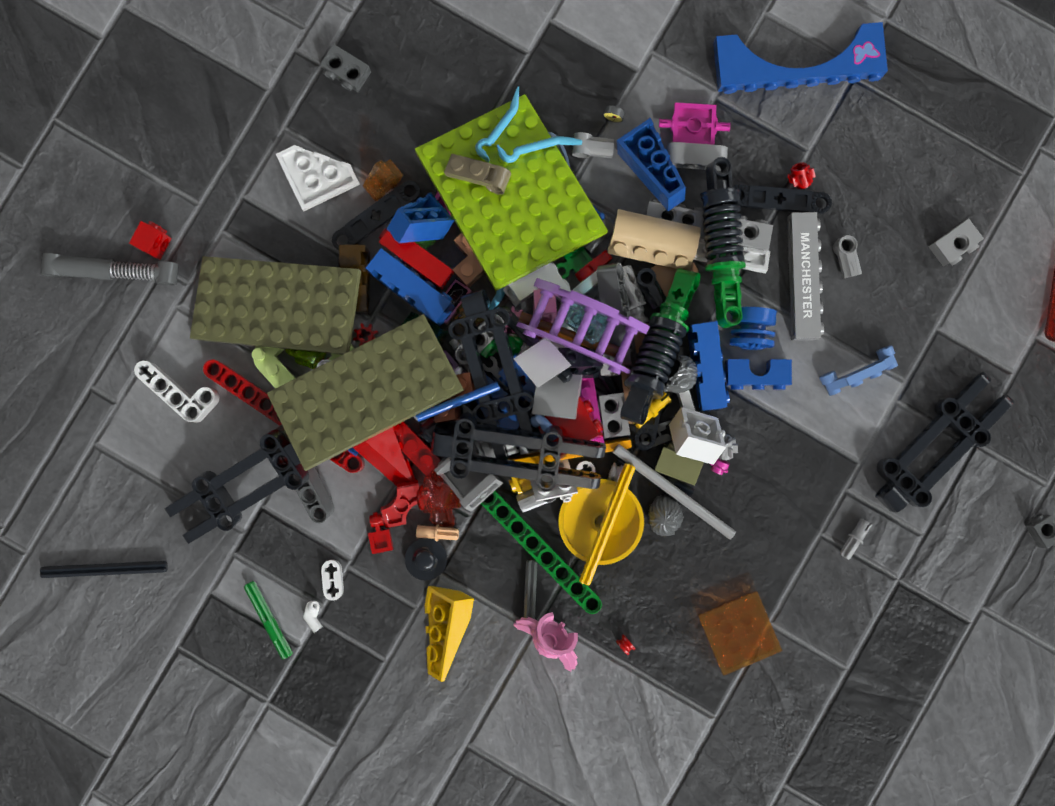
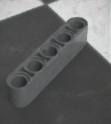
M620 263L598 266L596 273L601 303L619 310V313L626 317L631 316L622 265ZM603 316V318H604V324H605V327H606V325H607V323H608V322L606 321L607 317ZM620 323L618 326H615L609 343L617 346L621 345L626 333L625 326ZM634 336L622 362L624 367H633V362L636 359L637 352Z
M281 424L276 429L283 432L289 443H291L283 425ZM270 437V442L276 445L275 440ZM281 456L282 460L285 463H288L287 458L285 456ZM313 467L308 470V481L297 489L296 492L311 520L315 523H323L334 512V504ZM293 474L294 479L300 481L299 476Z

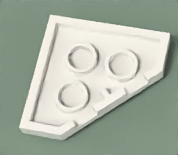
M296 145L276 154L303 211L360 185L351 165L331 159L328 156L305 150Z

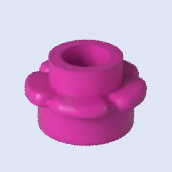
M717 459L714 465H710L713 472L722 475L723 472L728 473L730 464L727 461Z

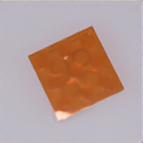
M757 591L698 615L723 676L782 651Z

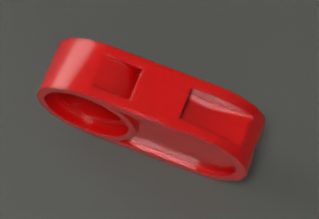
M605 250L575 274V277L580 283L597 270L598 266L607 265L613 257Z

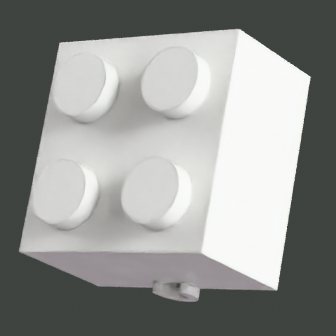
M681 407L669 424L677 455L714 465L726 448L724 441L725 431L721 430L719 420L716 417Z

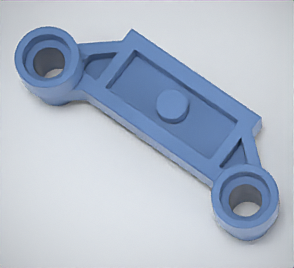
M890 345L876 351L879 358L878 361L840 378L837 377L835 371L820 376L819 379L822 385H825L829 396L841 392L840 388L851 385V388L859 386L863 384V379L879 377L883 374V370L897 367L898 363L894 356L893 346Z

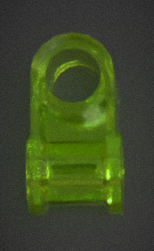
M285 349L288 355L295 358V362L298 365L315 369L327 354Z

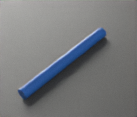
M495 382L433 406L417 414L418 422L496 392L500 390L499 385Z

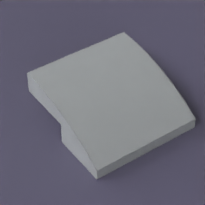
M572 374L573 377L566 383H563L555 376L537 388L536 386L532 414L576 419L582 375Z

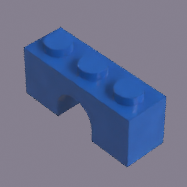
M728 359L725 361V386H731V390H743L744 386H752V390H765V386H773V390H786V386L792 385V359H770L766 361L767 368L763 376H756L751 372L749 359Z

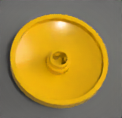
M601 479L598 489L577 487L578 493L572 494L571 501L563 502L561 506L559 531L562 540L572 554L585 562L588 559L617 484L615 481ZM629 489L626 491L598 565L612 564L624 559L640 542L644 530V514L638 499Z

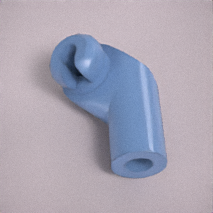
M535 414L530 419L533 427L538 428L540 426L543 431L552 426L551 422L544 415ZM550 434L547 438L550 441H554L558 436Z

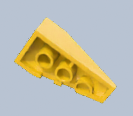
M428 586L425 600V613H428L429 626L425 627L426 633H429L430 645L427 647V670L429 675L443 682L471 619L474 598L462 591Z

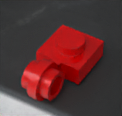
M373 512V515H369L371 527H375L376 531L368 533L371 552L376 554L391 551L394 547L390 528L381 530V526H384L382 513Z

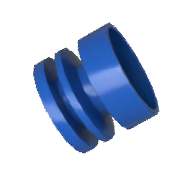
M741 307L742 320L737 324L740 326V329L730 331L731 335L739 336V338H731L729 345L746 350L773 348L775 341L765 338L775 337V332L766 330V327L776 325L777 311L763 307Z

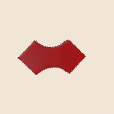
M418 480L397 484L395 498L389 504L381 507L385 528L406 524L408 511L414 505L422 502Z

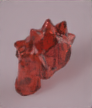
M433 470L430 476L425 477L423 484L417 490L418 507L424 513H430L429 520L435 526L438 524L439 527L452 528L455 524L453 508L459 509L461 503L449 485L444 483L443 478Z

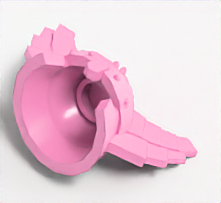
M553 612L545 614L539 621L530 617H521V619L516 620V623L513 625L518 630L533 636V643L539 655L552 659L559 658L566 670L570 672L572 669L575 670L578 664L576 660L578 657L573 649H575L578 642V633H567L564 629V622L557 623L553 621Z

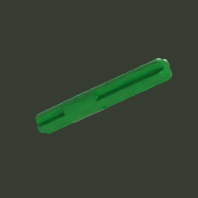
M249 582L244 586V589L281 659H286L293 652L256 582Z

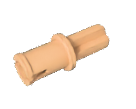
M438 524L436 526L417 525L416 538L435 539V541L439 539L458 540L459 530L457 528L440 527Z

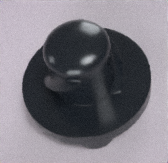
M421 538L416 540L408 547L405 554V565L408 572L416 579L423 581L437 578L443 573L447 565L446 549L440 542L434 539Z

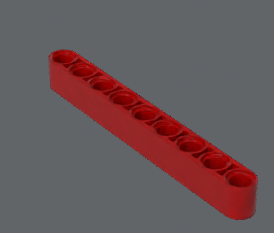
M211 359L204 364L203 372L208 378L279 426L282 424L273 405L269 410H264L263 402L269 399L266 391L220 361ZM217 364L219 366V372L216 375H213L211 373V368L213 365ZM235 376L237 382L233 387H230L228 380L230 377ZM252 387L254 395L248 399L245 392L248 388ZM348 450L342 452L339 457L330 459L350 473H358L365 466L364 458L361 455L357 454L355 456ZM354 457L359 460V466L355 470L349 466V461Z

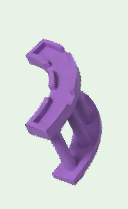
M537 278L534 286L541 290L540 294L542 295L529 326L520 322L516 325L524 329L523 334L535 338L537 335L575 350L609 366L608 370L620 375L621 372L630 374L631 370L622 366V362L633 336L637 335L638 332L647 334L650 326L631 316L626 317L620 314L619 310L573 290L570 292L561 289L557 284ZM554 295L561 298L562 304L550 332L547 333L537 329L549 299ZM575 303L585 307V314L571 343L557 336L570 306H573ZM599 313L607 317L606 321L608 323L594 353L580 346L593 315L596 316ZM620 323L625 326L626 333L614 361L603 357L615 326H618Z

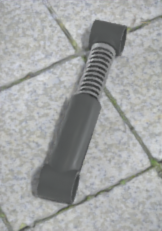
M42 253L40 275L113 280L115 277L135 280L146 279L153 280L161 285L175 286L177 285L179 264L158 261L153 265H144L143 263L136 265V263L129 264L128 262L126 264L124 262L117 263L114 259Z

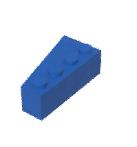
M651 118L617 140V154L667 211H670L685 200L686 187L675 165L672 164L667 149L664 148L661 137L656 132Z
M381 248L367 265L366 269L379 282L441 327L455 308L451 302L453 299L445 292L440 294L435 290L436 286L429 280L423 281L419 278L420 274L413 268H406L402 260L396 256L392 257Z
M718 321L691 325L687 332L690 356L697 367L698 375L695 387L699 412L726 408L727 403H730L728 390H725L726 373L723 370L722 364L723 354L720 347Z

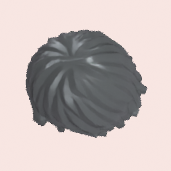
M677 356L674 366L670 368L671 374L668 375V381L664 383V392L683 393L696 384V377L698 375L696 364L688 356Z
M670 495L657 496L653 503L649 505L650 508L647 514L650 529L661 536L675 535V531L681 526L684 518L682 506Z

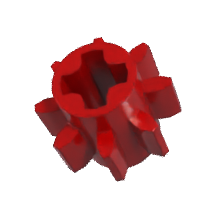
M804 162L793 165L792 169H790L791 173L788 174L789 182L793 183V186L798 189L809 187L813 182L812 178L816 177L814 168H810V165Z
M361 323L359 330L354 329L357 337L353 338V341H360L359 346L375 339V335H378L379 331H372V324L365 327ZM365 331L371 334L368 336L369 340L367 341L361 338L364 336Z

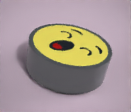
M610 105L605 107L603 116L612 122H622L625 112L617 106Z

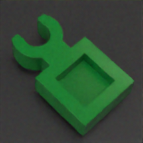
M582 246L564 256L566 263H559L556 267L558 270L560 268L565 269L566 273L561 277L566 279L571 270L577 273L593 259Z

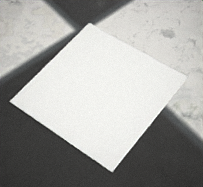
M545 338L514 358L537 388L571 366L552 342Z

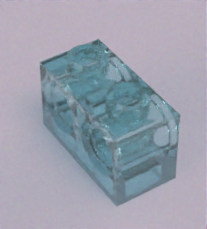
M574 303L573 306H570L564 322L577 332L585 314V307ZM599 313L596 316L593 315L584 339L593 345L600 341L608 323L606 321L607 317Z

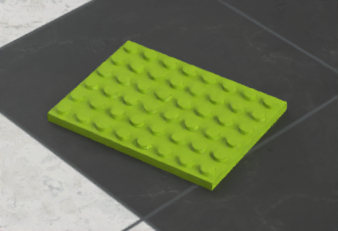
M525 94L519 97L517 113L495 143L491 146L482 147L489 157V163L504 167L511 172V177L504 194H495L489 191L486 186L448 177L444 171L451 154L487 162L477 154L475 149L476 143L480 139L488 138L509 110L512 101L415 148V153L495 291L607 234L608 231L556 145L519 155L518 159L512 163L504 162L499 157L497 145L507 155H512L513 149L518 146L551 138Z

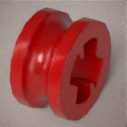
M624 634L621 640H616V643L627 655L630 654V650L636 649Z

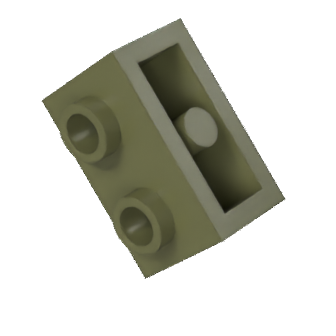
M669 443V445H663L655 471L695 486L704 462L677 455L674 444Z

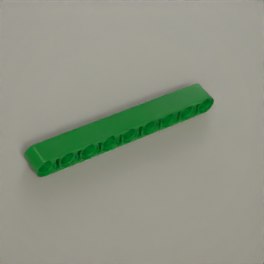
M496 490L493 492L494 499L492 502L487 503L483 501L481 503L587 613L596 614L600 611L602 603L599 596L585 584H582L583 589L580 593L576 594L571 591L572 584L576 582L581 583L579 582L580 577ZM500 506L507 507L509 510L508 516L505 518L499 517L496 512L497 508ZM520 521L523 524L524 528L520 533H515L512 530L511 525L513 522ZM531 536L536 537L538 545L535 548L528 547L526 544L527 538ZM544 552L552 553L553 560L550 563H544L541 560V555ZM565 567L568 570L565 578L556 576L558 568ZM589 598H595L598 602L597 606L593 609L586 607V601Z

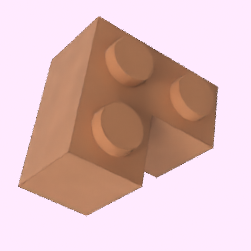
M461 233L454 239V243L466 258L453 271L454 275L466 287L470 288L485 272Z

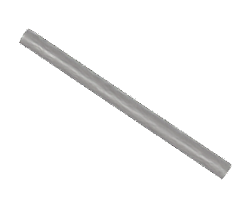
M620 444L614 448L613 453L626 463L633 465L635 470L729 540L733 538L736 533L734 529Z

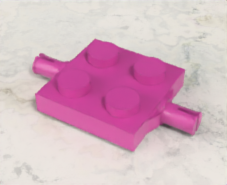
M675 103L672 119L659 118L658 125L659 128H671L672 142L715 145L717 131H730V123L718 122L716 117L717 105Z

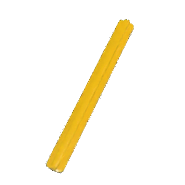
M625 463L579 579V582L582 584H591L635 471L633 465Z

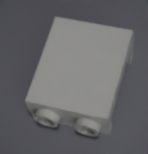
M466 443L459 444L461 449L469 448ZM475 449L473 450V455H479ZM450 457L441 460L438 463V467L434 470L461 500V505L471 512L503 484L497 475L469 471V474L463 479L454 478L450 473ZM457 463V464H456V467H457L458 469H461V470L466 469V467H465L464 464H462V463Z

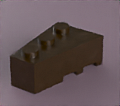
M339 245V267L361 270L355 314H369L370 272L366 267L370 263V251L365 245Z

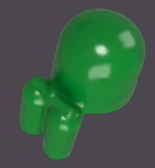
M507 333L514 356L523 349L524 344L517 334ZM495 338L481 351L480 354L483 357L488 358L498 352Z

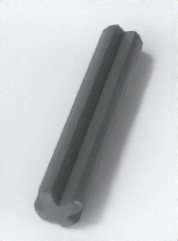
M536 560L526 561L523 618L530 617L535 619Z

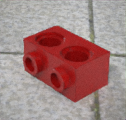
M140 221L129 244L161 260L172 238L166 235L167 230L161 228V226L151 221L148 224Z

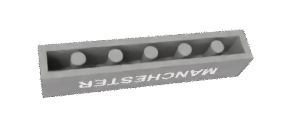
M817 212L791 213L787 217L791 341L818 340L824 334V324L821 322L820 315L823 314V302L820 301L823 284L822 281H819L822 261L819 260L818 252L821 251V240L818 239L821 222L817 218Z

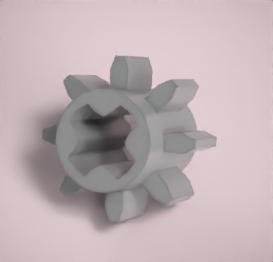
M725 434L726 448L718 458L722 461L730 460L733 458V453H738L736 439H732L730 435Z

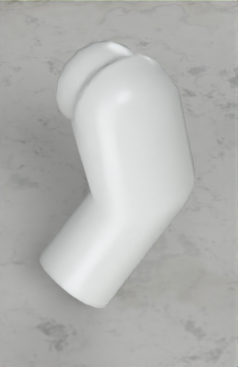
M309 601L305 606L303 618L315 633L323 627L317 619L320 605L317 601Z

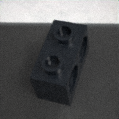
M583 347V348H585V349H587V350H589V351H592V352H594V353H595V351H596V350H593V349L588 348V347ZM570 348L558 349L571 364L567 369L572 374L582 375V378H597L603 368V363Z

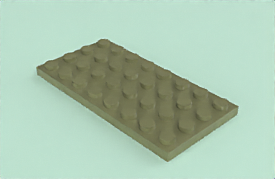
M203 256L190 339L343 355L350 351L361 270Z
M423 314L267 394L304 470L307 471L464 390Z

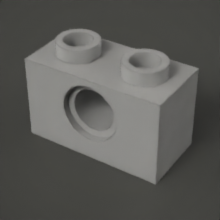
M967 219L928 247L942 266L949 263L953 266L963 259L961 255L966 251L970 254L979 248L978 243L984 238L970 219ZM954 240L959 241L960 249L954 246Z

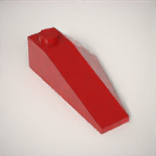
M393 426L353 448L397 486V484L416 479L409 461L402 454L401 449L403 445L401 441L397 440L394 432L397 429L396 426Z

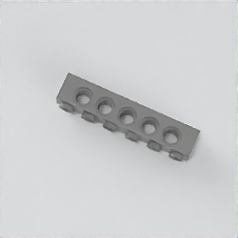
M658 200L649 201L645 215L662 219L661 215L668 213L671 215L672 221L683 223L682 218L688 217L692 220V226L701 227L700 238H705L703 231L705 229L703 227L704 219L702 217L704 211L702 208H694L692 210L687 209L683 204H678L670 211H667ZM741 216L742 218L738 221L742 223V227L739 229L743 231V234L739 237L743 238V243L740 245L746 248L768 251L773 225L768 224V221L758 219L754 222L747 220L745 216ZM750 229L754 234L753 238L746 237L744 230Z

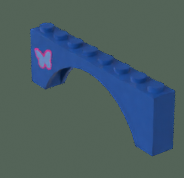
M883 22L861 24L851 44L841 54L821 65L808 68H786L769 63L751 52L738 35L716 36L713 43L718 92L724 91L725 94L735 93L737 90L753 92L757 88L774 90L780 86H786V88L790 89L804 84L808 87L819 85V83L835 85L840 83V81L856 83L862 79L878 81L888 71Z

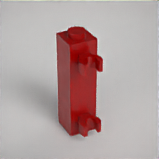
M387 228L380 234L379 239L381 240L379 244L398 257L441 290H443L454 275V271L417 243H398Z

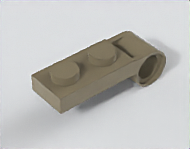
M451 154L444 171L448 177L486 186L489 191L500 195L504 194L511 177V172L504 167Z

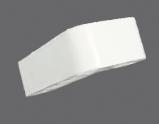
M140 361L134 368L135 375L188 422H201L219 402V393L208 387H202L193 396H190L161 368L152 362ZM148 367V372L155 376L152 377L150 375H147L146 370L144 369ZM161 380L166 381V387L163 390L159 389V382ZM206 392H210L212 395L208 403L204 401ZM180 393L182 400L179 404H176L174 397ZM195 407L197 415L192 419L189 413Z

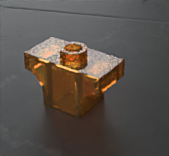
M391 159L386 162L381 160L375 163L363 187L376 202L389 190L398 185L403 174Z

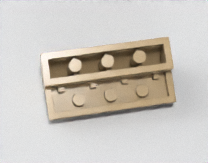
M618 209L608 247V254L690 271L693 259L697 253L701 227Z

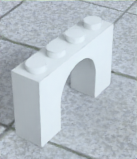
M553 262L512 282L503 290L515 307L533 296L534 290H538L534 286L537 278L557 284L561 289L571 292L569 283L562 279ZM556 297V299H558L559 302L562 304L561 298ZM575 303L573 306H570L561 327L577 332L585 314L584 308ZM593 317L585 335L596 327ZM551 341L557 349L567 348L563 345Z

